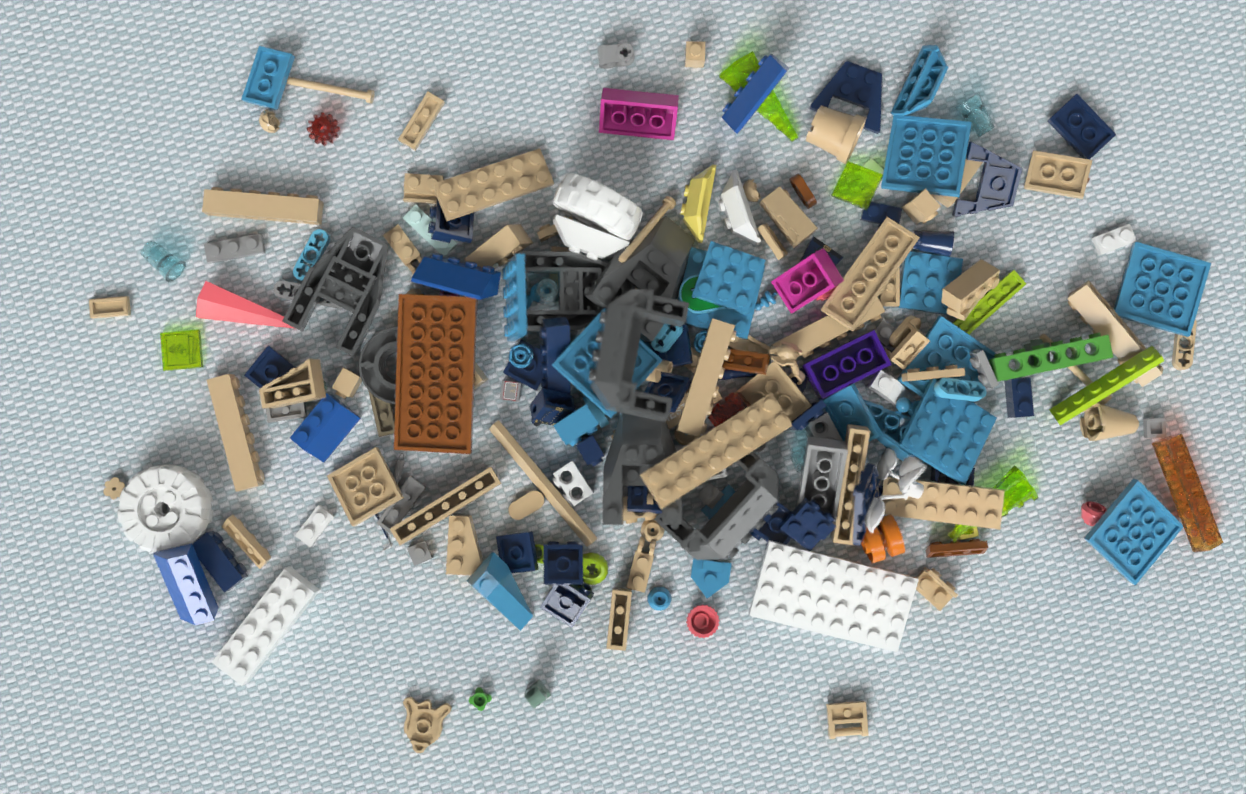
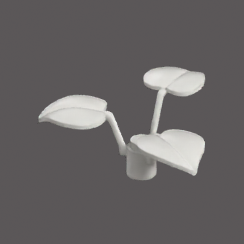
M887 448L881 456L877 465L878 478L885 480L889 474L899 480V490L902 494L873 498L865 518L866 527L871 533L874 532L875 527L884 515V499H907L908 496L918 499L922 496L924 486L921 483L915 482V480L926 466L916 457L908 456L905 458L900 466L899 476L892 471L897 464L895 451Z

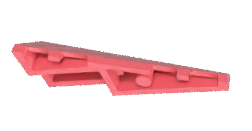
M205 281L197 298L196 317L201 319L296 329L282 322L284 316L208 281Z

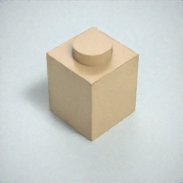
M686 41L685 67L704 68L705 42Z
M342 368L332 386L333 389L337 390L335 394L344 399L346 397L353 398L362 382L361 376L349 369Z

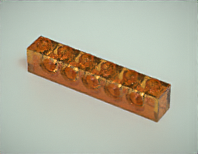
M1183 435L1167 436L1152 443L1192 551H1210L1223 543L1222 537Z

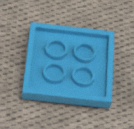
M711 241L692 297L747 315L766 260Z
M910 251L903 263L900 306L897 308L948 315V306L941 302L943 288L961 275L963 259Z

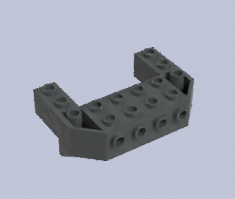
M632 289L611 302L605 309V312H601L599 323H602V328L598 330L596 335V342H599L598 349H594L592 361H595L594 369H590L588 380H591L590 387L606 410L664 422L669 419L672 399L636 391L637 384L632 383L642 324L646 319L681 327L686 322L689 303L653 295V290Z
M753 451L736 461L747 472L744 476L748 479L701 530L694 529L683 517L682 525H662V513L654 519L696 560L728 559L729 557L732 559L739 552L737 548L741 543L746 544L752 538L751 533L755 528L759 530L765 524L764 518L768 514L772 516L779 508L777 505L780 502L778 474Z

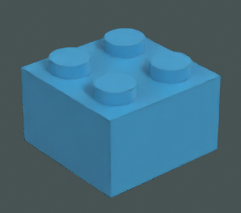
M584 405L555 424L554 428L565 445L570 444L574 446L582 441L580 437L587 433L590 436L596 432L599 423L588 406Z

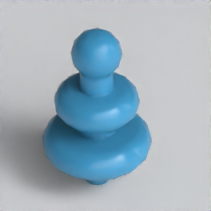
M765 291L766 298L761 297V302L756 304L755 309L761 310L763 306L769 307V302L776 304L774 297L777 293L771 294L769 291Z

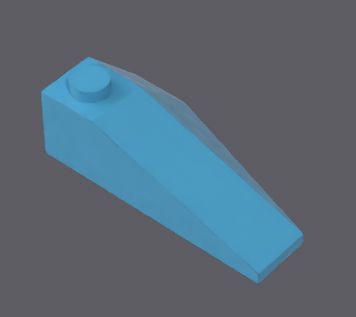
M864 400L882 432V435L876 439L886 448L894 450L897 457L902 461L908 456H914L898 446L911 417L903 415L902 412H894L885 409L881 405Z
M492 552L466 581L521 631L532 619L533 614L507 564Z

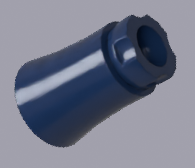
M914 230L913 233L920 238L913 249L940 254L946 257L951 256L954 244V231Z

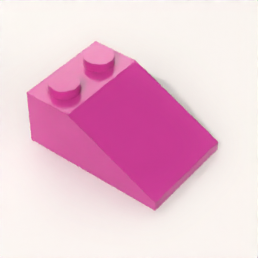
M822 248L772 280L771 283L792 314L842 283L844 279L825 249Z

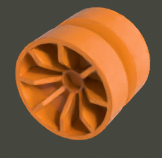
M891 514L882 517L877 525L878 529L875 527L873 533L866 527V534L861 545L871 563L885 560V549L891 557L905 553L902 534Z

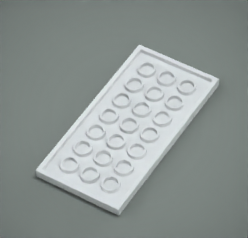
M769 540L748 614L749 616L898 652L919 579L914 576Z

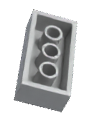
M807 436L796 507L804 498L809 501L814 500L821 507V511L824 513L829 512L836 519L848 453L846 441Z

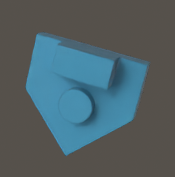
M693 558L691 578L707 599L729 583L732 563L716 560H696Z

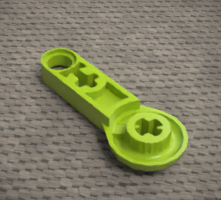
M535 544V548L538 547L543 552L542 556L537 558V561L544 564V545ZM598 553L583 554V582L588 585L601 583L608 574L609 567L607 561ZM595 564V568L598 571L590 574V570L587 569L588 565Z

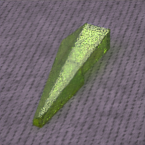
M752 51L732 63L719 74V78L724 80L733 91L737 92L741 86L745 88L748 84L746 79L752 71L757 72L761 66L758 65L759 62ZM772 90L757 109V112L766 120L768 119L777 130L781 131L793 142L798 139V136L774 90Z
M1015 465L993 487L1004 490L1002 517L1008 515V512L1014 507L1021 508L1024 506V502L1030 499L1035 501L1039 498L1035 489L1029 484L1025 474ZM957 524L948 536L955 543L961 535L965 533L968 535L972 534V529L976 528V526Z

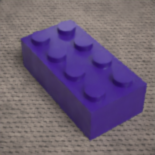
M875 330L802 365V368L818 400L892 364Z

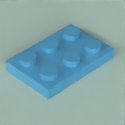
M259 46L241 100L278 110L295 56L290 53Z
M855 384L823 400L827 405L824 408L843 441H845L847 424L868 427L870 430L869 441L882 435L880 428Z

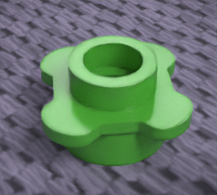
M481 687L476 688L475 694L469 697V703L473 704L479 711H483L485 705L492 700V696L486 694Z

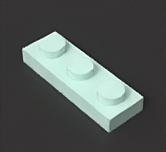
M416 204L403 217L440 254H443L444 258L458 245L453 239L450 243L431 239V233H428V226L432 219Z

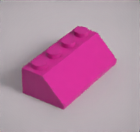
M603 88L599 133L674 140L679 95Z

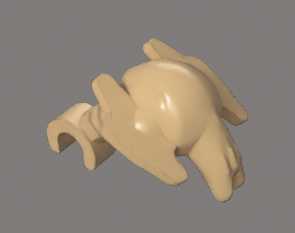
M784 341L781 342L782 346L770 347L768 354L777 355H772L771 359L782 366L790 365L792 372L789 377H796L799 380L797 384L801 385L805 379V374L799 370L796 359L798 357L797 353L803 354V351L797 345Z

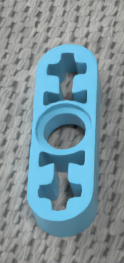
M317 229L313 231L293 269L295 278L303 281L305 275L301 276L299 270L305 268L307 272L310 268L303 261L314 266L321 259L330 242V236L324 230ZM323 234L325 240L318 243L316 237ZM312 244L317 245L318 247H320V250H318L317 248L313 247ZM310 250H315L316 258L311 261L308 260L307 253Z
M942 378L934 384L935 393L942 398L979 401L987 393L985 386L976 381ZM957 386L963 389V394L958 391Z

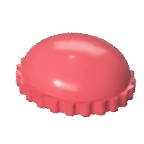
M708 605L693 607L686 617L688 630L699 638L709 637L716 633L720 620L715 609Z

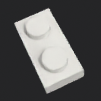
M1130 224L1092 238L1098 256L1137 242Z
M318 505L295 536L309 547H312L335 515L323 506Z

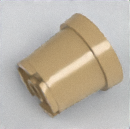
M821 105L811 123L812 127L808 131L806 142L836 156V160L847 164L862 133L867 117L858 114L853 116Z

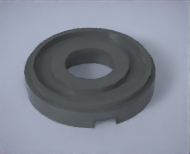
M398 327L383 329L376 333L364 345L359 358V372L365 387L378 399L391 404H395L396 380L388 377L384 365L388 356L397 352Z

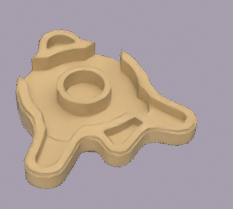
M409 696L403 701L407 711L404 732L410 739L413 750L416 753H422L426 747L440 737L443 730V720L451 712L452 707L450 704L444 703L438 708L433 709L430 699L417 702L413 697Z

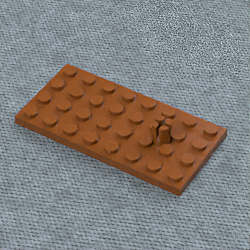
M399 294L394 450L472 454L478 299L457 296Z

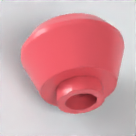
M1088 501L1081 506V517L1087 525L1094 526L1107 509L1099 503Z

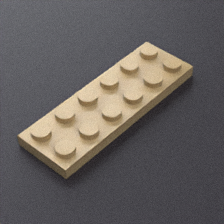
M539 148L433 183V188L446 221H450L553 186L554 181Z
M887 217L843 278L844 281L836 287L823 305L821 311L853 332L920 237Z
M888 476L883 482L882 496L902 494L899 490V480L893 476ZM916 479L915 482L921 483L924 486V491L920 498L908 496L907 499L883 500L885 503L884 515L891 514L898 517L1000 530L1004 490Z

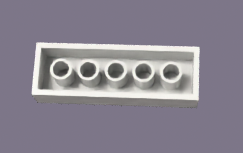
M293 568L283 569L212 663L241 686L250 682L320 589Z

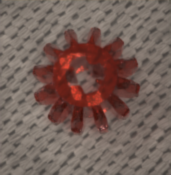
M321 112L320 117L315 114L313 116L314 121L308 120V123L311 125L307 127V131L310 132L309 138L314 139L316 144L322 143L323 146L327 145V141L333 144L332 138H339V135L335 132L341 131L340 127L336 126L338 121L333 119L331 114L326 116ZM324 126H326L327 129H324V132H321L320 130L323 129Z

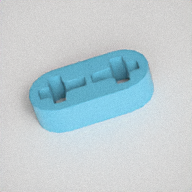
M664 324L651 342L652 347L660 353L667 352L683 332V326H675L676 331H671V325ZM659 340L663 341V343H664V346H663V347H662V346H659V345H660V344L658 343Z
M584 396L583 400L600 427L603 428L610 424L602 410L588 397Z

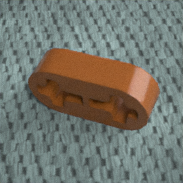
M796 174L789 179L793 189L807 209L817 204L813 193L800 174Z

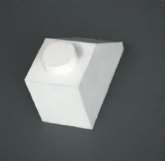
M882 370L873 375L866 387L895 406L899 398L906 397L909 393L898 380Z

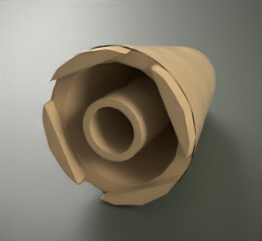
M1099 403L1083 411L1085 412L1084 418H1080L1082 435L1084 438H1088L1089 441L1133 434L1139 427V421L1135 415Z

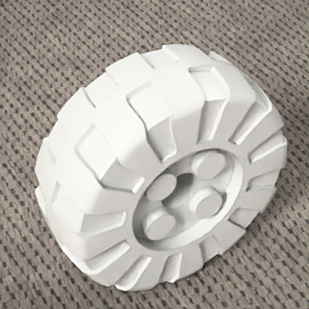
M567 173L563 177L553 197V205L567 216H571L583 225L629 241L635 234L643 215L640 207L626 197L594 180L574 173Z
M170 464L152 466L134 475L129 480L127 487L123 488L119 497V509L117 510L119 523L122 524L123 532L130 541H134L139 545V548L149 552L193 544L205 534L208 523L211 522L213 517L211 504L213 499L210 489L206 488L203 483L204 480L199 475L185 467ZM167 504L169 505V513L166 510Z

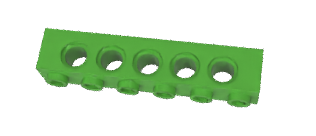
M1101 333L1088 335L1089 339L1082 340V336L1069 339L1070 343L1063 344V340L1052 342L1051 347L1044 348V344L1032 346V351L1025 352V348L1013 350V355L1007 356L1006 352L994 354V359H989L988 361L999 382L1114 357L1109 335L1101 336ZM1086 344H1088L1091 349L1089 354L1085 351ZM1067 348L1072 352L1070 358L1066 355ZM1048 352L1053 355L1051 362L1047 359ZM1029 356L1034 358L1032 366L1028 363ZM1010 360L1015 362L1013 370L1009 367Z

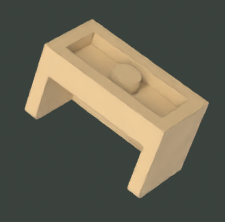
M908 322L907 326L912 331L893 352L886 348L884 349L889 359L903 370L930 342L910 322Z

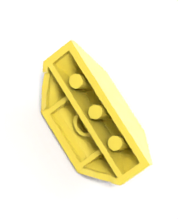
M711 165L692 178L690 184L685 186L684 196L687 197L686 204L682 203L680 215H684L683 222L698 243H702L717 165Z

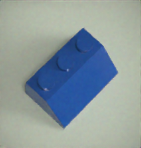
M326 393V398L321 399L291 435L290 439L307 453L325 462L361 418L333 394Z

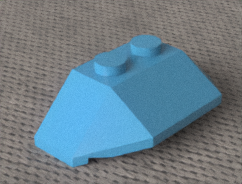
M937 45L922 46L891 111L892 115H908L925 109L932 103L949 68Z

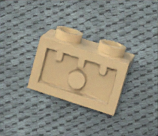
M925 567L917 576L919 580L916 590L937 610L941 611L953 597L956 598L958 596L954 592L956 588L948 581L944 583L940 579L942 575L934 568L930 570Z

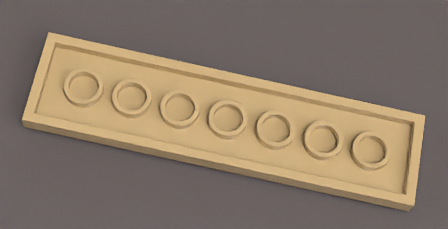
M771 392L645 471L640 476L662 509L790 428L792 423Z

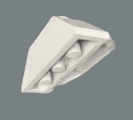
M733 170L718 201L721 212H725L726 218L724 222L727 230L730 229L733 235L756 246L761 243V239L738 170Z
M559 215L553 217L554 225L563 244L569 247L568 250L579 254L581 251L587 254L586 257L598 260V258H604L629 246L630 242Z

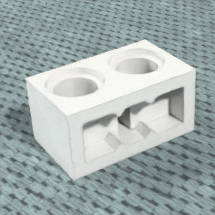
M574 461L553 473L555 476L552 478L558 488L562 487L565 492L563 497L569 504L572 503L573 506L594 493ZM563 471L571 472L572 479L570 481L562 480L561 474ZM574 487L582 489L581 497L576 498L572 495Z

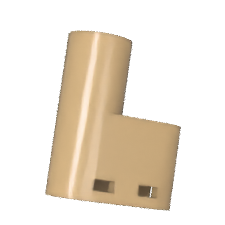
M662 360L645 380L658 383L661 378V372L670 373L673 363Z

